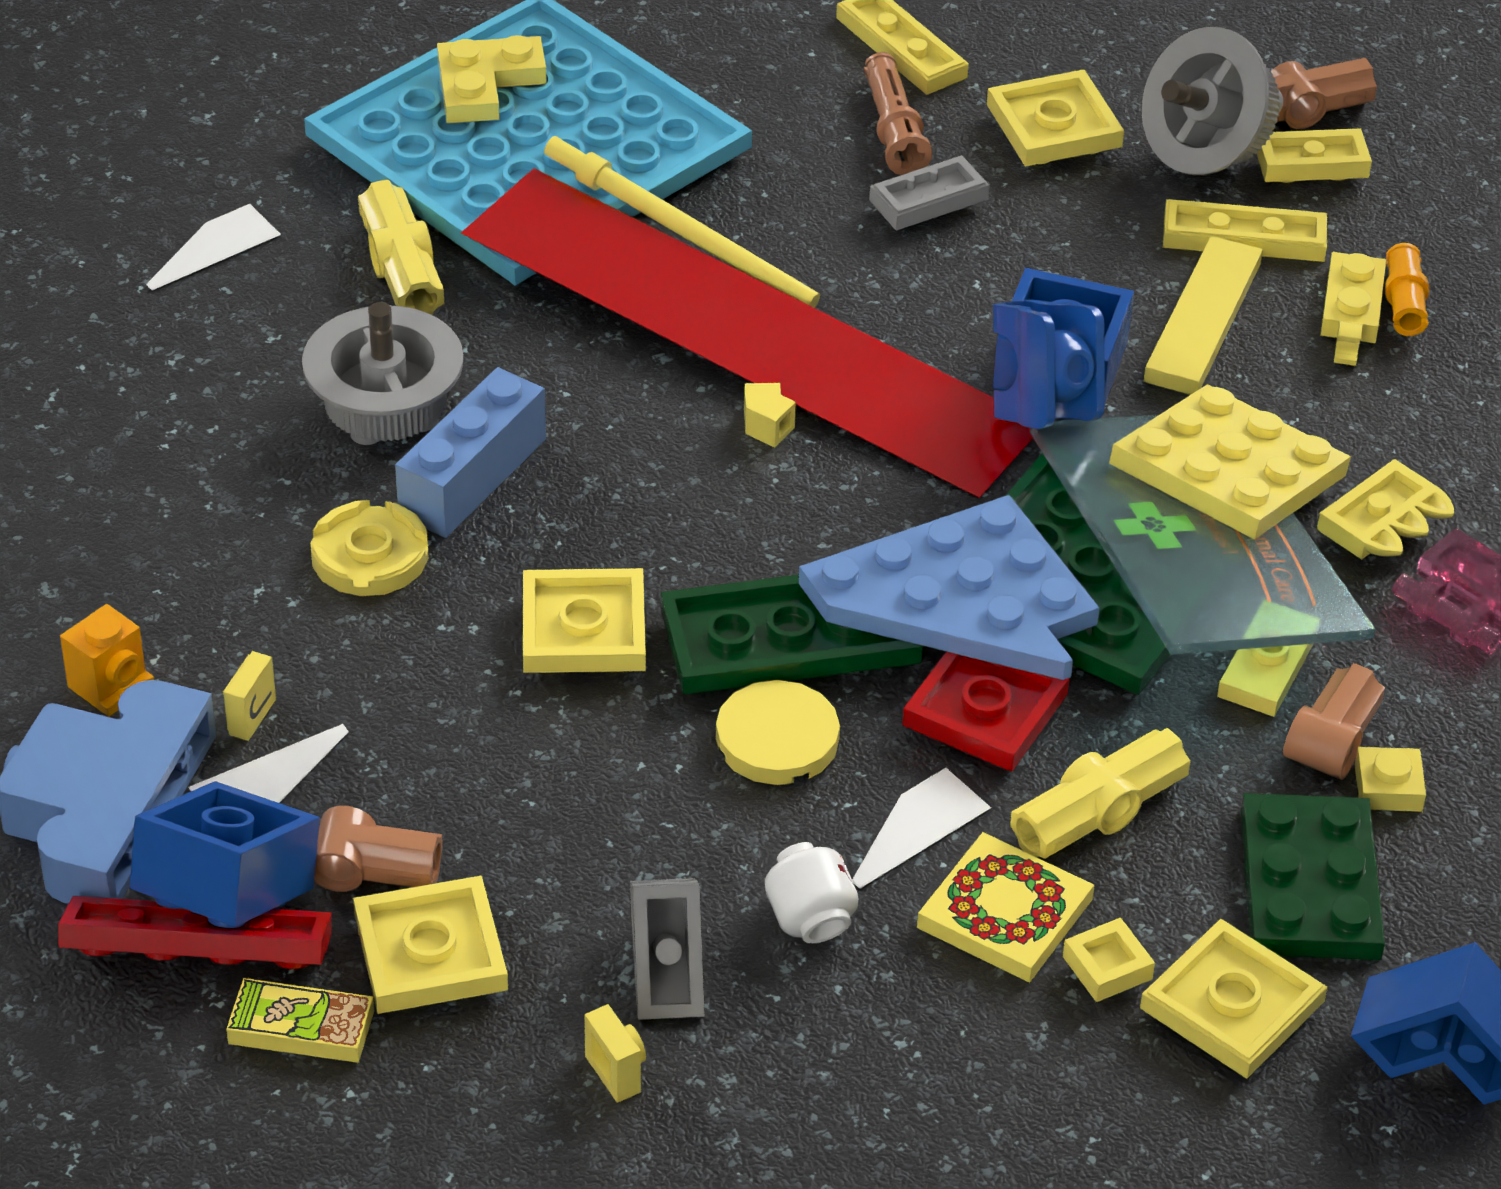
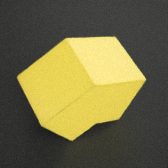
M745 383V434L775 448L795 428L796 402L781 395L780 383Z

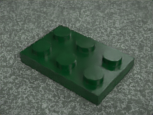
M1243 793L1241 822L1250 938L1279 956L1382 960L1385 937L1369 798Z

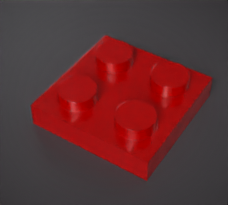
M946 651L903 708L902 725L1013 772L1068 695L1069 678L1061 680Z

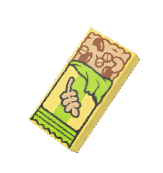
M243 978L226 1029L228 1044L359 1063L374 1014L373 996Z

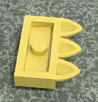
M1394 459L1319 513L1317 530L1361 560L1370 553L1378 556H1399L1403 552L1399 536L1409 538L1427 536L1429 529L1424 517L1432 519L1451 518L1454 515V507L1444 491Z

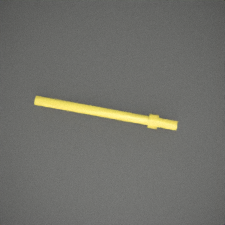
M553 136L547 142L544 154L575 172L576 180L594 191L600 188L733 268L813 308L818 304L820 293L612 170L611 162L596 153L589 152L585 154L557 136Z

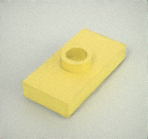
M1262 605L1219 682L1217 697L1275 717L1316 641L1319 624Z

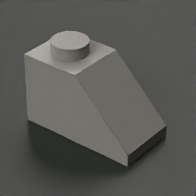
M695 878L630 881L632 942L638 1020L704 1017L699 883Z

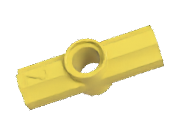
M390 180L372 182L369 188L358 196L359 212L363 219L364 227L368 232L369 250L375 274L379 279H386L396 306L413 308L433 315V312L444 304V289L433 264V250L427 226L423 220L416 221L403 188L394 186Z
M1168 728L1162 731L1155 729L1106 758H1103L1097 752H1089L1079 757L1068 767L1059 785L1011 812L1010 827L1015 832L1019 847L1024 852L1044 859L1097 828L1104 835H1111L1120 831L1131 822L1138 813L1143 801L1188 776L1190 759L1183 749L1181 739Z

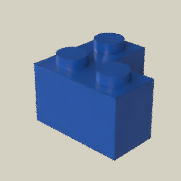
M1474 942L1368 977L1351 1037L1390 1079L1444 1062L1483 1104L1501 1100V970Z

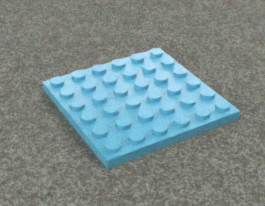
M525 0L448 41L455 42L460 39H503L515 35L525 37L541 36L546 64V84L497 87L499 120L460 123L446 122L437 48L304 118L306 136L370 182L390 180L394 186L403 188L413 213L513 285L519 284L537 272L461 234V232L533 168L631 217L640 213L637 209L600 188L594 191L575 178V172L544 154L545 146L553 136H557L585 154L589 152L596 153L611 162L612 170L662 200L752 148L751 129L554 0Z

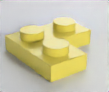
M515 35L503 39H460L455 42L437 43L438 65L447 123L499 120L497 87L546 84V64L541 36L525 37Z

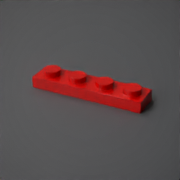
M72 896L58 923L59 948L79 949L86 955L104 956L117 951L144 953L148 958L155 960H171L179 956L209 957L215 963L226 965L238 964L245 960L270 961L288 969L304 968L311 964L321 965L332 936L331 912L271 909L247 921L244 926L224 928L211 924L206 916L184 908L163 907L156 901Z

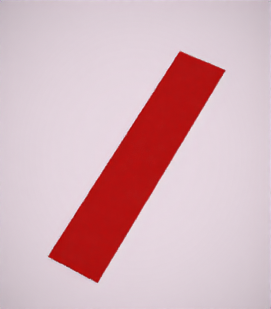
M535 168L461 232V234L753 383H780L781 395L795 401L796 405L978 498L984 494L1041 430L1025 427L1017 422L995 418L994 397Z

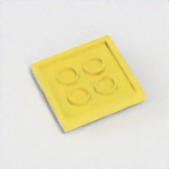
M1207 384L1114 443L1109 464L1255 540L1345 477L1351 456L1331 447L1330 443L1325 439L1307 435L1283 423L1277 415L1260 411L1236 399L1231 392Z

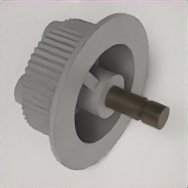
M1204 27L1190 31L1176 39L1157 59L1144 89L1142 121L1148 143L1157 157L1167 166L1190 175L1213 174L1232 164L1237 165V163L1246 162L1250 157H1253V154H1257L1258 150H1262V146L1266 145L1267 140H1270V135L1273 134L1272 130L1275 129V124L1278 122L1277 117L1283 106V96L1279 89H1277L1276 78H1273V73L1263 63L1260 54L1252 43L1232 30L1221 27Z
M376 302L369 307L343 313L318 328L304 348L302 367L309 387L324 400L327 415H329V419H332V423H336V427H340L341 430L350 433V437L354 442L361 445H371L380 440L385 442L387 440L406 439L407 436L412 437L413 434L432 430L438 424L439 417L444 412L443 408H445L447 393L456 384L461 375L463 349L455 332L437 317L413 308L391 306L384 302Z

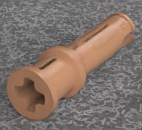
M885 52L875 53L866 59L865 65L867 67H864V73L868 79L873 99L880 115L876 132L881 143L886 146L885 160L889 169L896 174L904 175L927 167L932 159V148L928 139L922 135L924 124L920 114L908 104L894 57ZM898 151L902 152L904 161H901Z

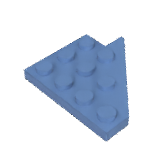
M1010 495L799 566V585L826 622L1061 680L1071 677L1073 659L1057 639L1090 628L1098 623V605Z

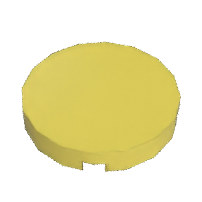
M362 500L334 508L322 517L313 530V539L311 541L312 567L322 582L339 592L357 596L391 593L406 587L421 575L429 559L426 527L417 514L400 504L385 501V507L370 506V500Z
M773 680L753 683L734 692L721 706L716 722V742L718 749L720 747V750L725 754V762L734 772L754 782L773 785L794 783V777L809 773V778L821 773L835 758L839 743L840 724L835 708L821 693L801 683Z

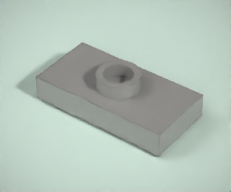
M961 155L871 185L869 201L897 231L988 200L989 184Z

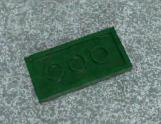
M799 575L661 592V613L683 694L744 687L753 683L773 680L790 681L922 663V645L826 622L799 585Z

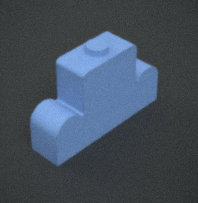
M147 680L128 687L121 694L118 702L120 719L55 703L47 704L42 708L19 746L14 745L7 754L3 772L0 776V817L4 833L37 842L45 890L52 898L69 904L72 896L123 899L130 887L135 816L182 796L216 738L212 693L164 681Z

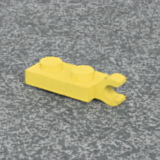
M1332 252L1320 336L1337 338L1334 363L1356 366L1360 341L1376 343L1386 259L1373 258L1359 253L1344 254Z

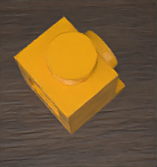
M105 604L60 635L68 688L107 717H110L119 710L118 702L120 696L128 687L138 682L154 680V676L145 670L140 627L108 604Z

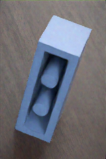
M497 367L395 464L398 504L417 514L427 530L447 538L546 440L545 388Z

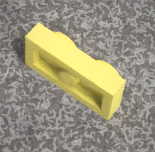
M1361 128L1273 132L1270 135V140H1267L1266 145H1263L1262 150H1258L1257 153L1265 182L1290 183L1305 180L1331 179L1341 181L1353 178H1369L1372 163Z

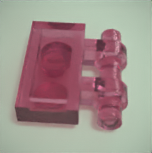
M1455 528L1420 556L1417 574L1425 578V580L1420 583L1406 573L1402 574L1394 583L1392 593L1407 602V609L1422 620L1432 618L1451 630L1450 637L1465 647L1474 645L1488 655H1491L1501 643V634L1488 626L1492 622L1501 626V555ZM1450 594L1469 607L1463 610L1445 598Z

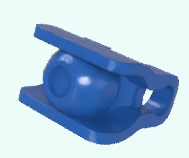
M1021 300L993 304V331L1008 338L1015 349L1018 362L1017 377L1013 386L1006 391L994 390V417L1017 422L1022 426L1034 429L1052 426L1055 418L1083 421L1100 419L1105 409L1104 316L1100 309L1091 305L1055 303L1041 300Z

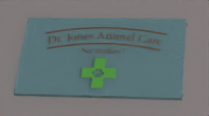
M1158 415L1100 418L1092 421L1059 420L1054 421L1052 426L1047 428H1030V434L1171 655L1373 639L1375 627L1294 513L1254 540L1109 464L1113 444Z

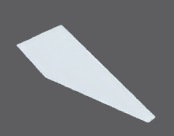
M248 204L206 222L146 285L151 290H155L281 234L251 204Z
M341 724L188 788L190 791L217 781L280 803L349 731Z
M944 768L901 794L853 877V883L861 889L988 811L991 807L952 772Z

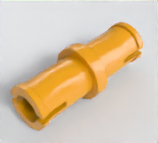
M1410 243L1395 244L1386 253L1389 277L1385 282V296L1392 305L1393 327L1399 334L1404 336L1419 335L1425 331L1429 323L1425 303L1429 296V283L1421 270L1420 250Z

